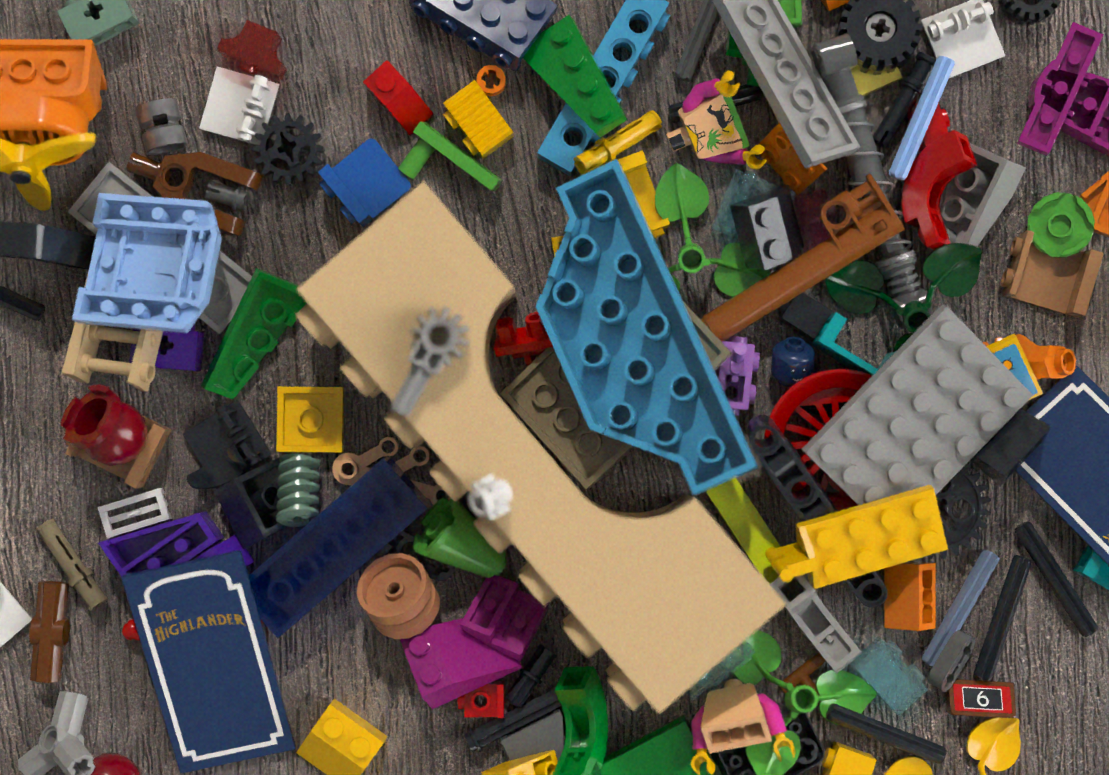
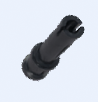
M917 52L915 64L909 74L902 77L900 92L874 135H872L874 142L877 144L884 133H886L879 146L889 149L891 142L918 97H921L936 62V59L928 54Z

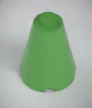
M451 497L450 500L442 498L431 507L421 522L425 526L422 535L416 533L413 542L414 551L421 556L486 578L499 575L507 562L505 550L499 554L473 523L476 519L459 500L455 502Z

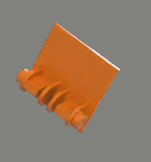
M780 122L759 143V145L765 148L764 152L760 154L762 159L767 160L766 163L779 174L784 184L789 185V188L797 196L828 169L823 163L805 168Z

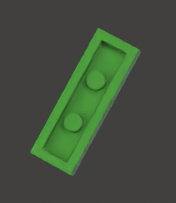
M422 121L419 122L413 131L420 138L398 167L405 175L414 179L436 149L491 191H496L503 182L501 178L428 123Z

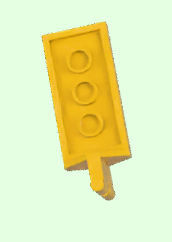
M929 484L795 524L797 542L779 548H768L765 556L782 581L788 582L793 577L807 573L811 586L817 589L948 550L935 491Z

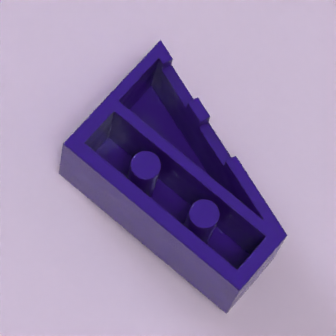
M207 511L98 542V544L122 577L127 573L131 574L194 560L225 537Z

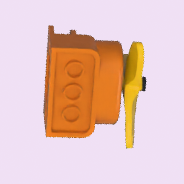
M0 39V172L10 175V180L16 184L25 200L41 211L50 209L52 199L51 188L42 170L48 166L72 163L81 158L85 151L92 148L95 144L96 136L93 133H88L89 121L93 120L102 109L100 90H107V82L93 40Z

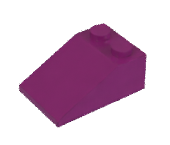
M463 618L429 626L416 636L400 640L420 694L431 709L437 708L521 669L520 661L495 650L460 628Z

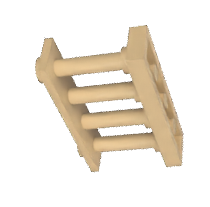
M75 322L62 373L77 382L88 384L94 371L129 376L127 383L141 391L148 392L150 382L155 377V362L163 331L146 329L133 331ZM102 340L137 344L132 363L96 358L99 343Z

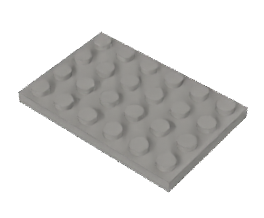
M942 304L803 447L802 451L858 505L929 484L934 488L935 495H937L1033 395L951 309Z

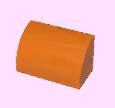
M904 562L884 568V584L887 589V598L884 602V628L913 631L935 629L936 563Z

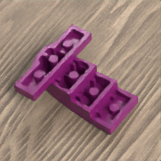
M1075 22L1072 23L1056 59H1053L1036 76L1031 84L1028 94V106L1031 114L1017 144L1048 156L1061 130L1087 146L1109 156V79L1087 72L1104 34Z

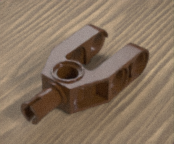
M133 152L129 159L142 166L128 162L126 171L129 173L132 172L153 180V187L163 198L187 199L194 185L195 174L198 171L210 172L229 182H237L258 191L263 175L203 152L166 155L160 162ZM175 171H182L184 173L182 184L176 187L171 186L169 181L171 174ZM213 209L219 230L241 237L246 221Z

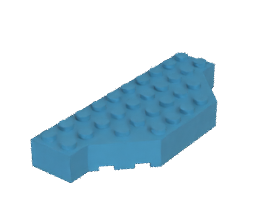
M615 159L557 187L556 189L569 216V220L560 248L557 250L550 267L546 285L536 304V309L589 429L678 462L693 495H699L759 468L618 160Z

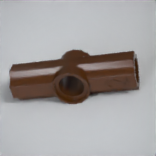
M62 581L38 582L36 615L31 620L29 630V642L33 645L30 680L40 683L61 681L63 651L68 643L70 634V621L66 618L69 592L68 583Z

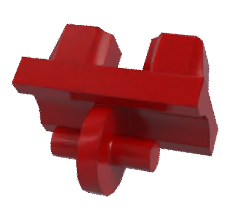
M538 312L527 315L525 319L526 327L516 328L514 319L511 317L497 320L494 345L496 357L511 354L513 359L524 357L526 365L529 366L536 359L535 355H540L545 351V348L553 347Z

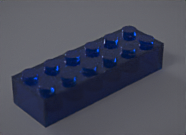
M389 455L380 460L249 575L260 619L277 638L289 630L432 505Z

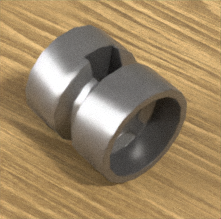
M176 99L154 100L135 108L139 127L146 131L142 135L146 154L160 155L187 147L188 142L184 127L178 125L181 114ZM164 122H167V123H168V124H165V125H160V126L154 127V124H160V123H164Z

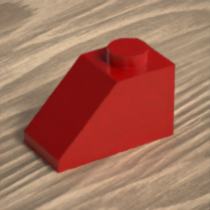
M388 60L363 81L366 89L410 136L414 133L413 131L420 121L427 122L434 115L412 86Z

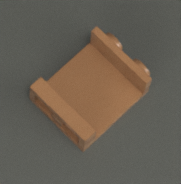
M1028 230L1021 233L1019 237L1016 236L1009 252L1013 256L1010 268L1004 270L1000 286L1004 287L1002 296L1075 318L1086 316L1104 253L1090 249L1084 252L1080 251L1066 258H1055L1039 252L1031 243L1034 232Z
M142 415L147 426L145 448L135 460L122 465L107 466L93 460L85 449H79L67 441L66 445L69 447L65 454L71 457L78 456L125 479L124 483L135 489L143 488L172 429Z

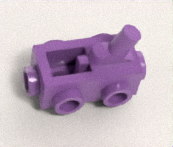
M738 336L730 337L728 342L722 341L733 354L717 368V377L724 392L729 386H733L737 390L735 398L730 399L727 397L735 416H739L740 410H748L749 404H754L756 385L751 384L752 371H758L760 353L754 352L755 344H747L748 338Z

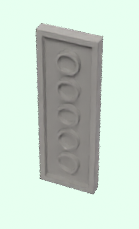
M712 0L804 167L815 166L857 151L860 145L778 0Z
M108 162L70 208L68 213L96 235L98 229L92 223L99 193L153 196L115 165ZM219 251L210 302L199 316L203 322L220 335H223L227 330L252 278L248 272L222 251Z

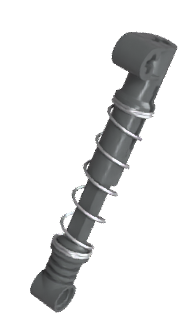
M846 33L816 43L810 49L815 67L860 145V148L853 154L844 156L852 177L848 184L856 188L866 182L865 176L870 173L888 200L886 193L894 185L892 182L884 181L887 180L881 164L884 154L877 151V146L871 133L874 129V124L867 121L864 112L867 104L864 96L858 93L851 72L857 66V54L853 41L849 34ZM883 184H889L890 187L885 190ZM870 192L863 195V198L869 195ZM895 211L896 214H900L898 217L900 220L903 212ZM897 234L879 245L882 256L875 263L878 273L884 275L885 279L889 278L890 282L886 283L887 287H892V290H889V294H894L895 297L891 299L899 306L904 307L912 301L923 303L927 293L922 288L918 289L917 286L921 285L920 281H915L918 274H913L912 270L916 269V254L914 250H908L913 243L909 240H901L900 234ZM903 243H909V245L904 248ZM932 306L928 309L930 315L933 314ZM891 307L898 327L901 330L905 329L906 326L902 315L897 314V311Z

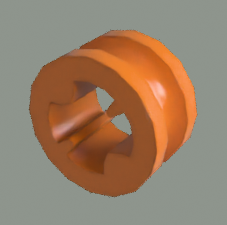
M487 65L479 70L476 81L486 96L493 97L503 92L506 86V77L500 67ZM489 73H495L496 79L500 81L497 87L493 84V89L487 88L486 82L482 80L485 75L489 77Z

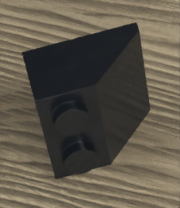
M783 185L730 205L746 268L768 270L793 260L804 248L789 185Z
M1019 409L974 455L971 461L1001 486L1046 439L1051 427L1042 420Z
M279 458L232 479L214 491L244 549L288 527L281 525L276 520V515L279 512L277 510V502L279 501L277 491L280 488L278 486V478L280 476L278 466L281 463Z

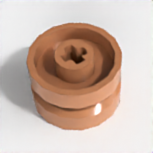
M396 553L378 558L364 570L358 581L357 597L360 606L369 616L373 625L384 636L393 639H409L416 636L433 623L439 612L440 597L437 588L429 578L424 566L413 556Z

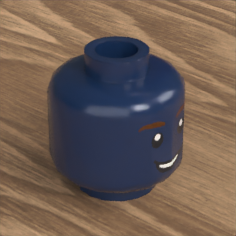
M789 337L778 342L772 350L771 375L785 387H792L798 381L812 375L815 361L814 349L799 337Z

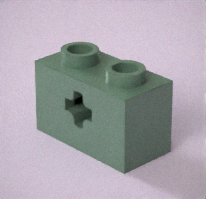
M68 0L64 3V8L57 11L71 40H93L95 46L140 24L129 0ZM97 9H100V10H101V11L99 12L100 18L97 19V20H95V19H94V18L96 17L95 11H96Z

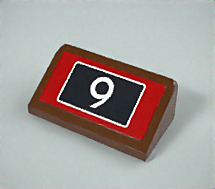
M956 679L951 688L947 690L946 712L951 715L1016 718L1014 683Z

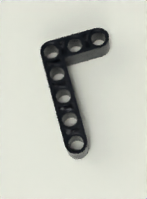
M0 221V257L29 259L66 267L89 269L96 239L95 236L39 224Z

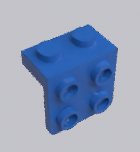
M373 138L366 140L333 168L327 164L318 171L323 178L319 185L330 198L337 195L344 205L339 209L351 224L357 220L362 227H365L411 189L409 180Z

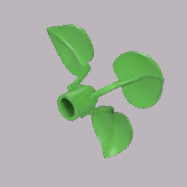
M673 164L661 177L655 193V205L658 214L662 219L668 218L669 222L681 218L686 244L680 248L678 253L679 263L668 268L670 274L682 269L688 273H695L700 271L704 265L717 264L718 266L714 271V281L721 292L732 297L770 275V269L746 268L739 242L725 245L721 253V259L705 258L703 249L691 241L687 217L696 218L705 211L709 203L707 186L699 176L681 164ZM671 274L678 291H680L679 280Z
M756 630L728 654L730 669L742 683L756 685L765 677L769 682L786 689L785 705L790 713L784 719L785 726L795 719L798 714L814 710L818 701H820L819 712L825 720H827L826 713L828 707L832 703L862 714L867 705L877 695L876 691L863 679L843 670L837 674L834 670H829L817 678L816 690L819 695L810 686L794 687L791 683H786L773 677L769 672L779 667L781 649L772 636ZM827 720L828 722H830V723H832V724L839 725V724H836V723H834V722H831V721ZM789 730L784 732L785 737L789 738L794 745L795 756L793 758L789 747H781L779 754L782 761H779L775 756L773 747L776 741L775 736H771V742L745 746L747 758L755 775H783L795 764L800 754L801 744L799 736Z

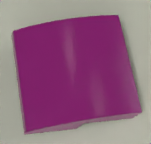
M494 575L490 578H485L465 614L460 628L495 650L521 661L549 609V603L544 606L535 596L520 591L519 583Z

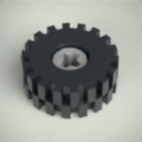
M850 0L847 3L837 25L836 33H838V36L847 33L851 37L857 54V65L861 66V72L867 73L868 70H874L873 75H881L882 71L887 70L888 74L894 72L896 67L902 68L907 60H910L920 42L921 37L919 35L922 32V23L918 24L921 15L919 10L913 12L912 9L915 3L912 0H908L906 3L903 0ZM878 23H882L883 29L888 32L883 33L881 37L875 36L876 31L871 29V27H876Z

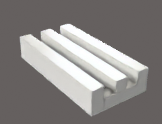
M163 488L98 507L106 537L111 538L172 519L171 513L167 508V500H165L163 495L165 494ZM152 497H156L158 502L113 517H109L107 512ZM160 509L161 515L112 529V523Z

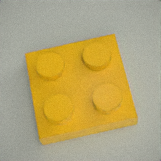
M277 386L276 452L343 453L344 387Z

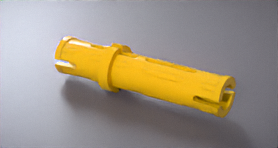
M650 110L613 135L598 139L594 146L574 157L576 169L581 175H584L604 163L615 160L619 153L661 129L662 121L655 111Z

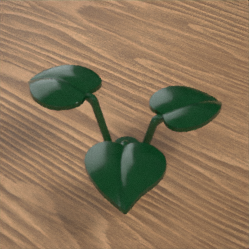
M967 243L946 244L933 250L927 256L923 265L924 275L933 281L928 288L925 301L923 303L912 301L904 307L899 306L885 293L879 291L883 285V275L878 273L877 266L869 261L855 260L827 277L825 282L832 298L849 312L856 314L868 313L874 309L876 297H879L896 310L897 314L902 315L904 324L911 333L902 335L896 341L893 347V352H896L931 316L928 309L932 306L931 301L937 286L940 292L948 297L965 295L974 287L979 277L982 250L977 246Z

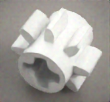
M490 474L471 484L474 491L469 495V503L477 515H486L488 521H491L511 510L508 503L512 501L513 494L511 487L505 480H495L494 475Z

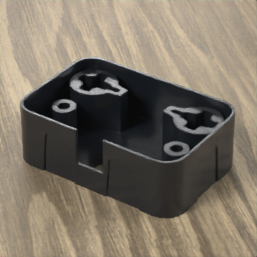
M785 701L777 703L783 720L790 713L785 705ZM798 714L786 726V729L796 733L800 738V744H805L806 748L802 750L804 756L799 755L795 764L783 775H800L821 763L825 757L824 747L807 714ZM745 747L710 753L722 775H755L747 758Z

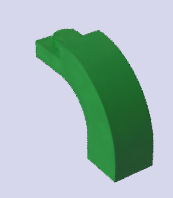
M594 666L565 667L554 691L564 711L566 739L553 775H591L592 771H601L606 754L608 740L606 699Z

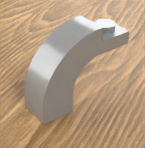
M803 575L793 577L788 582L782 581L779 577L770 584L786 603L783 608L836 674L862 654L861 650L828 611L814 588Z

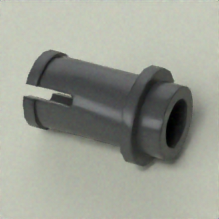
M215 181L209 182L207 187L211 188L213 192L206 190V201L230 206L233 211L237 212L240 209L245 210L247 208L250 193L245 191L243 186L234 188L216 183Z

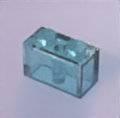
M877 637L861 651L862 654L850 663L898 716L928 690L922 683L926 677L913 663L907 666L899 658L904 653L891 639L885 642L880 637Z

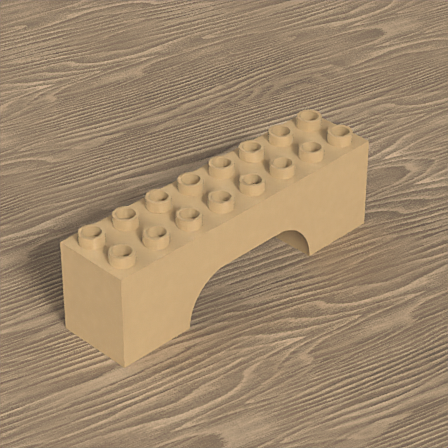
M424 181L297 288V291L309 304L296 314V317L322 346L326 344L331 349L339 341L344 344L353 356L343 363L340 368L365 397L370 395L373 399L384 391L393 402L413 365V362L408 360L414 349L410 343L421 339V335L410 333L411 327H416L422 330L424 327L416 319L418 315H422L429 322L431 318L428 309L433 307L437 312V317L440 319L442 309L447 307L449 308L447 321H450L457 313L462 316L461 320L455 325V328L468 326L469 331L458 334V338L469 340V345L463 346L457 343L455 348L462 352L463 357L459 359L452 352L448 353L451 365L446 366L444 364L439 375L432 373L408 417L392 411L384 419L408 448L412 449L414 447L417 449L426 441L442 460L433 466L429 472L455 502L468 491L470 493L474 491L471 487L472 483L490 474L494 475L495 480L503 479L509 484L513 494L512 501L508 503L511 510L491 521H488L486 515L479 516L473 522L474 525L499 554L514 543L528 560L519 569L520 573L518 576L544 606L557 595L572 612L562 619L565 623L563 629L588 658L602 647L609 654L614 663L605 670L610 676L607 680L633 711L648 700L660 714L786 605L696 498L685 493L666 506L646 512H621L608 509L586 497L499 396L492 381L489 366V347L493 330L503 311L517 297L514 286ZM444 327L435 328L430 336L431 342L437 347L444 346L449 340L448 330Z

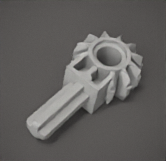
M447 307L442 309L440 319L437 317L435 308H429L428 313L431 318L429 322L422 315L416 317L418 322L424 325L423 329L421 330L416 327H411L410 333L421 335V339L410 343L414 349L408 360L413 362V365L391 405V409L402 416L408 417L411 414L432 373L439 375L444 364L446 366L451 365L449 352H452L459 359L463 357L462 352L455 348L457 343L463 346L469 345V340L458 338V334L469 331L468 326L455 328V325L462 318L458 313L450 321H447L449 316V308ZM437 327H444L449 332L448 342L441 347L435 346L430 339L432 331Z

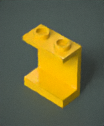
M643 150L618 159L654 238L665 235L664 229L669 227L670 222L668 218L662 219L656 209V192L646 168L647 160Z

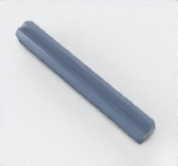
M989 550L981 552L922 656V660L933 667L952 634L960 630L999 562V557Z

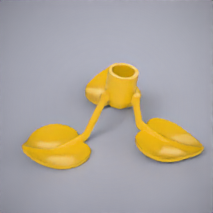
M992 717L979 723L970 732L966 750L972 758L980 760L978 763L980 775H986L985 765L990 770L997 772L1009 769L1014 765L1021 747L1019 719ZM908 756L894 762L884 775H933L929 764L923 759Z

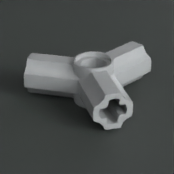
M59 691L51 725L43 730L39 743L18 759V770L24 775H44L58 764L66 775L92 774L96 766L93 764V756L84 746V737L80 734L88 702L87 696L68 691Z

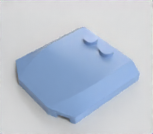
M99 193L92 223L98 230L85 288L79 287L72 320L79 324L188 333L210 302L222 237L213 206L208 201Z

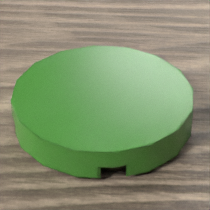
M1056 192L1043 197L1034 205L1028 217L1027 231L1034 232L1031 243L1039 252L1050 257L1066 258L1079 253L1088 245L1094 232L1095 219L1091 208L1082 198L1068 193Z

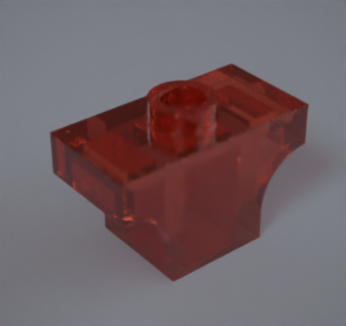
M246 20L243 30L238 36L230 39L221 38L217 47V51L223 57L238 62L239 69L252 75H256L260 71L282 81L287 70L284 64L277 58V50L282 40L280 35L276 31Z

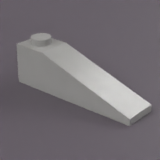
M970 143L977 166L957 175L947 184L940 200V213L951 243H967L978 246L1012 198L1026 167ZM927 247L926 258L934 249Z

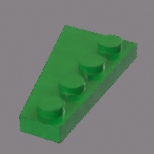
M567 15L538 36L523 59L599 137H602L628 120L576 22L570 15Z
M255 269L201 383L205 390L232 400L237 396L259 368L258 363L268 351L272 352L279 343L277 341L288 326L291 327L298 319L296 314L307 303L297 291V288L300 287L299 285L261 269Z

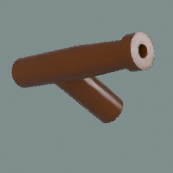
M818 653L782 681L791 683L794 687L798 684L799 686H810L819 695L815 683L809 676L826 660ZM780 687V688L783 690V692L786 694V693H787L786 689Z

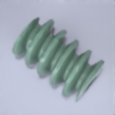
M291 453L279 457L281 463L278 466L280 474L278 486L280 488L277 491L279 498L277 510L279 512L276 515V520L281 525L302 527L310 523L309 518L319 515L318 509L310 506L319 503V497L311 494L317 493L320 489L318 484L313 483V481L320 478L319 472L313 470L320 467V461L303 454Z

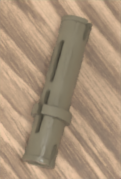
M52 518L37 527L36 532L39 533L54 558L70 579L68 584L71 588H76L88 606L89 611L106 602L108 598L93 579V571L91 568L87 569L72 545L56 524L55 519Z

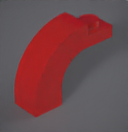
M956 130L937 138L921 151L911 166L908 176L904 181L902 191V211L905 223L918 227V235L922 243L934 250L940 246L951 244L940 213V200L945 187L957 175L977 166L967 136Z

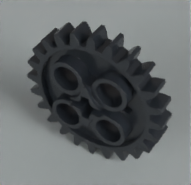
M969 463L947 483L944 491L938 492L936 495V500H943L944 502L940 506L942 511L956 526L954 530H951L940 514L947 548L955 556L959 555V545L971 549L968 540L970 537L978 540L981 539L975 530L977 527L987 528L988 525L980 519L981 516L991 515L990 511L982 509V504L991 501V498L981 497L980 494L987 488V485H976L975 482L979 479L980 473L969 475L968 471L971 466ZM957 500H963L968 506L967 514L962 518H956L952 513V505ZM947 550L939 552L941 559H946ZM934 554L928 555L927 558L932 559Z

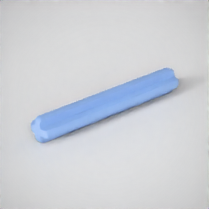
M939 56L936 59L889 170V175L895 179L903 181L908 176L955 65V62L948 57Z

